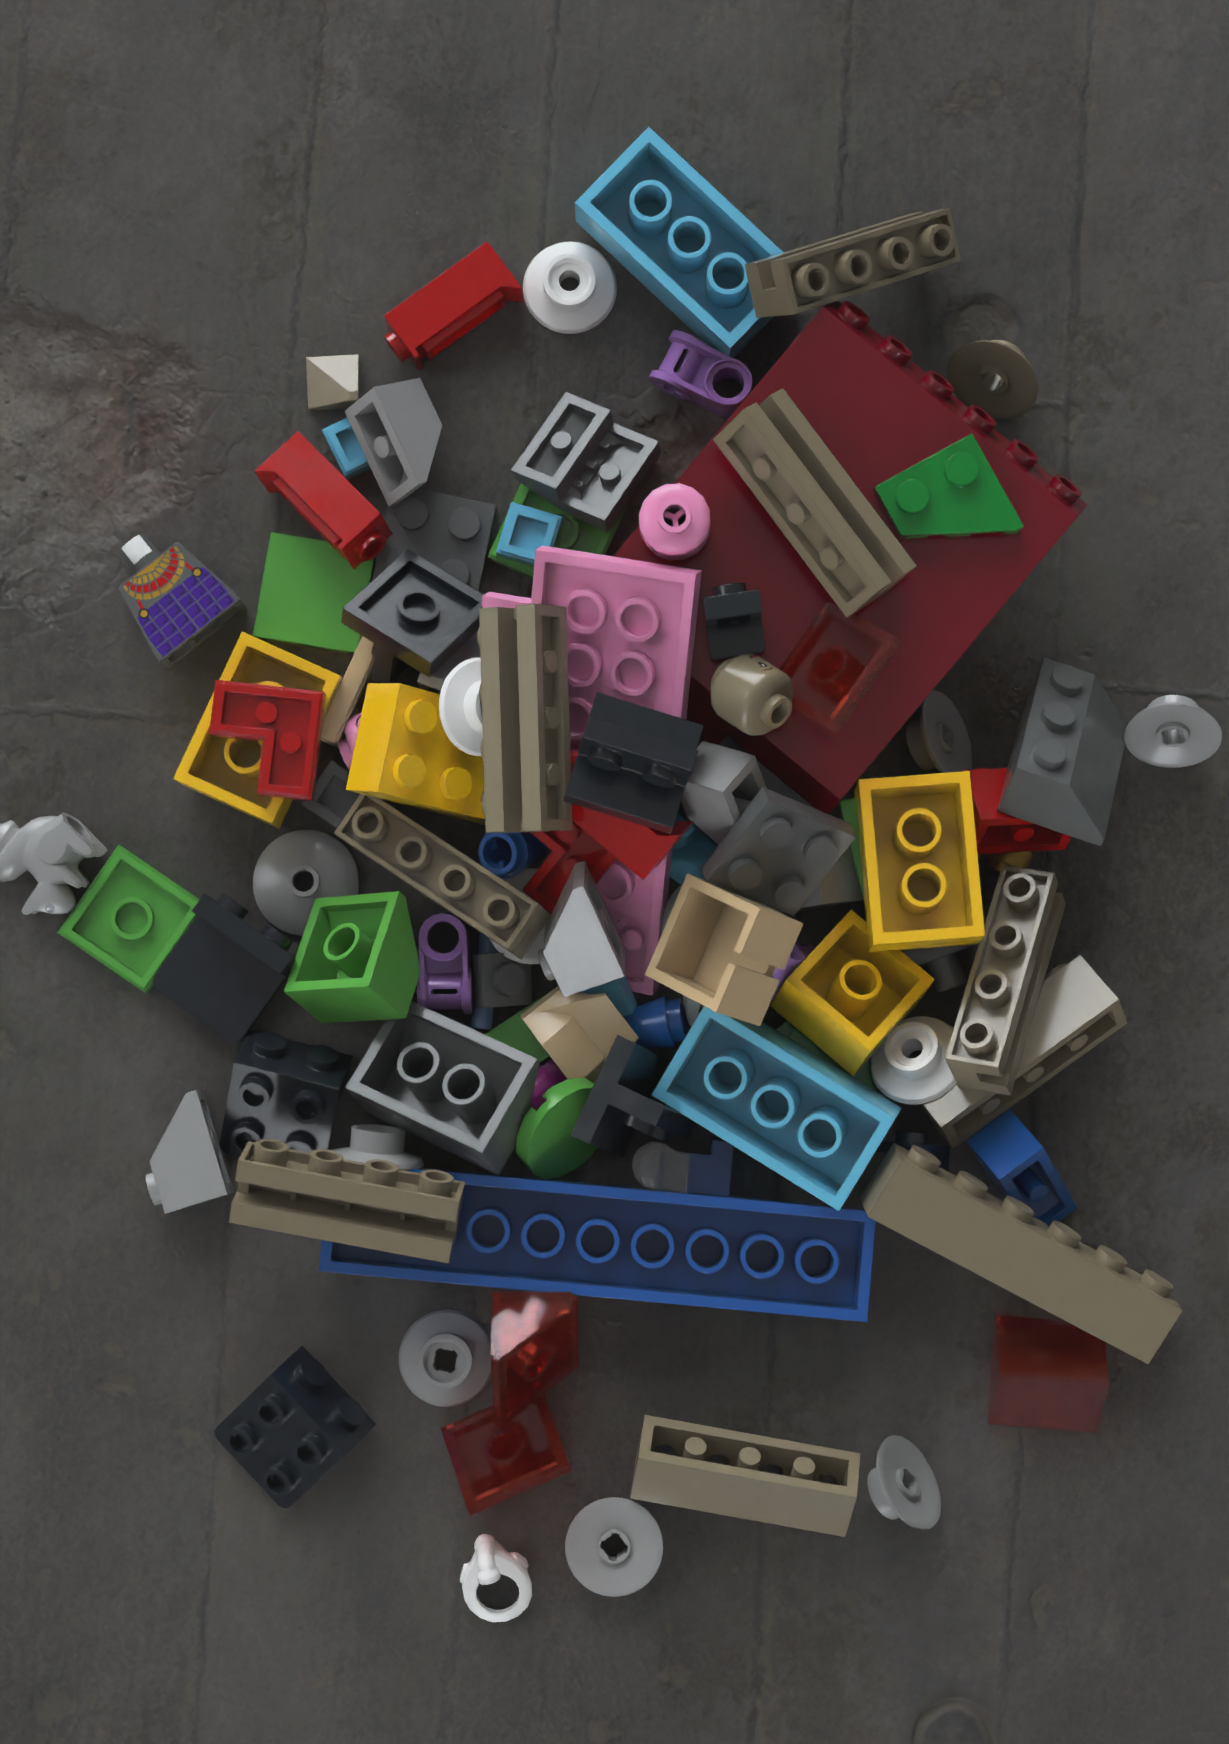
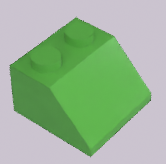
M400 891L315 898L284 992L321 1023L406 1019L421 972L406 897Z

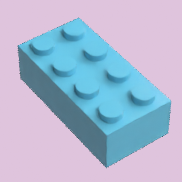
M650 127L575 202L576 222L711 348L734 358L773 318H756L744 264L783 253V251Z
M705 1006L702 1008L652 1093V1096L838 1211H840L902 1109L899 1105L762 1022L761 1026H757L716 1013Z

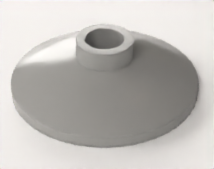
M297 830L275 839L262 852L253 874L254 897L262 914L275 927L298 936H303L315 898L358 895L360 888L358 868L349 850L336 838L316 830ZM301 872H310L313 875L314 884L308 891H298L295 887V878Z

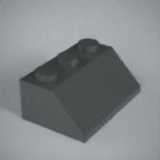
M1045 657L1043 658L1024 701L997 811L1101 846L1106 835L1125 747L1124 732L1127 725L1095 674Z
M411 1001L406 1019L385 1020L345 1088L364 1112L395 1127L405 1129L406 1132L499 1176L516 1146V1136L523 1117L530 1110L539 1061L535 1057Z

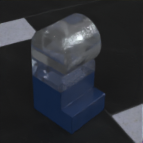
M711 1139L710 1154L674 1151L666 1143L659 1141L647 1142L641 1145L634 1153L632 1171L636 1180L644 1187L650 1189L729 1196L734 1146L725 1140Z

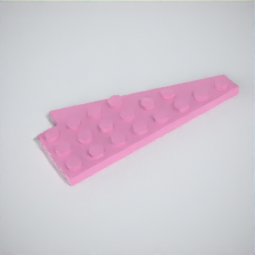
M542 545L535 549L531 598L488 592L482 595L481 604L483 608H516V605L524 604L566 607L570 750L573 753L580 748L597 692L686 720L702 570ZM673 848L644 880L617 859L596 885L626 949L625 976L632 992L653 995L659 987V982L649 978L645 973L662 935L661 924L663 912L668 901Z

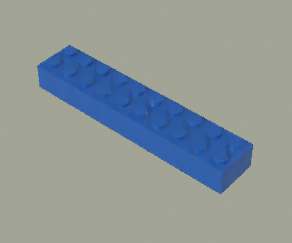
M421 1167L406 1171L421 1173L424 1170L430 1169L440 1170L452 1175L454 1180L465 1181L457 1235L449 1264L325 1240L321 1241L319 1271L867 1322L876 1221L867 1217L864 1208L842 1206L840 1211L830 1205L718 1196L500 1174L497 1176L489 1173Z

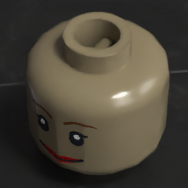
M748 653L730 658L723 662L715 671L711 680V705L718 716L750 736L764 735L784 724L791 714L793 684L789 676L758 655Z

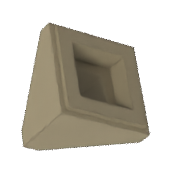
M359 354L306 357L309 411L348 409L361 398Z

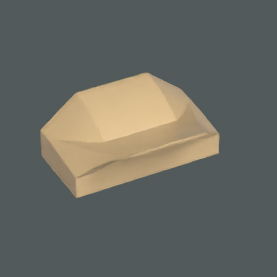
M557 986L520 1014L522 1020L567 1079L584 1077L595 1084L617 1035L634 1043L639 1039L605 993H575L564 997L559 986Z

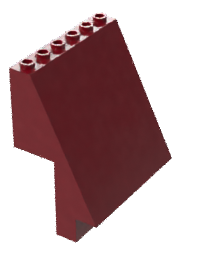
M835 301L824 305L674 483L694 488L705 498L709 506L711 531L706 544L701 550L685 560L670 561L658 557L646 547L638 526L613 556L702 570L686 720L704 725L701 737L709 743L720 745L728 735L748 753L755 755V758L810 803L812 808L827 814L832 812L1087 506V504L1079 499L1082 493L1074 483L1060 474H1056L1053 477L1037 464L1039 457L1029 446L1017 439L1010 442L994 429L997 423L991 415L976 405L972 404L970 407H967L952 394L955 389L946 378L933 370H928L927 373L910 360L912 353L902 342L890 335L883 338L868 325L870 322L868 315L849 301H844L843 303ZM782 388L917 565L884 595L846 618L713 440L743 409L756 402L760 405L769 395ZM972 433L1023 523V529L1015 534H1004V532L972 533L970 536L948 537L946 535H929L926 538L900 539L873 491L874 487ZM685 515L678 520L679 526L684 523ZM664 518V521L673 527L672 521ZM746 583L747 591L759 589L765 651L756 655L786 673L793 684V701L790 716L780 727L764 735L750 736L718 716L711 705L712 677L717 668L728 659L713 660L710 657L703 611V598L713 596L712 588L720 585Z

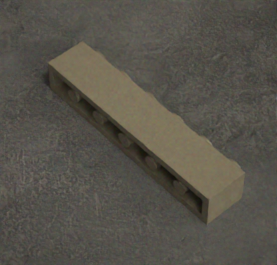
M895 1143L892 1144L860 1197L867 1217L1142 1362L1150 1363L1183 1311L1171 1292L1174 1287L1169 1281L1151 1270L1146 1269L1141 1275L1126 1267L1128 1262L1120 1254L1106 1246L1099 1245L1097 1250H1094L1081 1243V1236L1059 1221L1053 1220L1049 1226L1034 1218L1035 1212L1025 1203L1012 1196H1006L1004 1201L987 1193L988 1187L981 1180L965 1171H959L958 1175L955 1176L940 1168L941 1162L939 1159L918 1146H912L910 1151Z

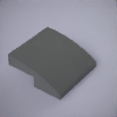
M565 392L515 463L511 472L515 479L554 506L608 533L661 455L659 441L614 423L610 409Z

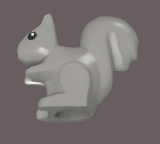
M64 812L59 816L35 818L21 828L11 820L0 823V882L12 881L28 870L37 880L38 884L25 902L22 914L28 915L38 912L66 914L71 912L76 905V898L69 885L79 889L80 887L86 888L90 884L88 879L78 869L79 863L85 857L104 856L108 849L80 820Z

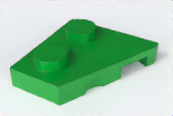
M972 433L880 483L873 489L900 539L926 538L929 535H946L948 537L970 536L972 533L1004 532V534H1015L1024 527Z

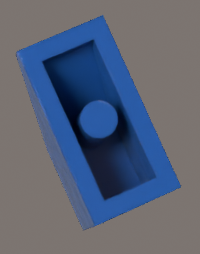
M1010 1109L994 1121L988 1123L966 1141L984 1172L1003 1198L1012 1196L1022 1201L1035 1212L1034 1218L1050 1226L1053 1220L1060 1221L1078 1208L1044 1147Z

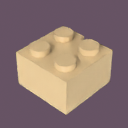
M687 873L645 975L716 1013L761 1026L780 981L772 977L776 967L785 969L803 923L757 901L715 886L702 878Z

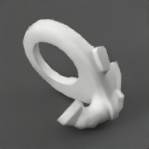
M481 1534L474 1543L475 1552L471 1561L463 1564L460 1573L464 1600L469 1609L479 1618L490 1622H507L518 1617L528 1607L531 1600L532 1581L527 1570L529 1565L526 1558L518 1552L509 1553L499 1542L494 1540L493 1536ZM502 1574L516 1582L519 1588V1596L512 1606L494 1610L480 1602L477 1596V1587L479 1584L489 1585L495 1583Z

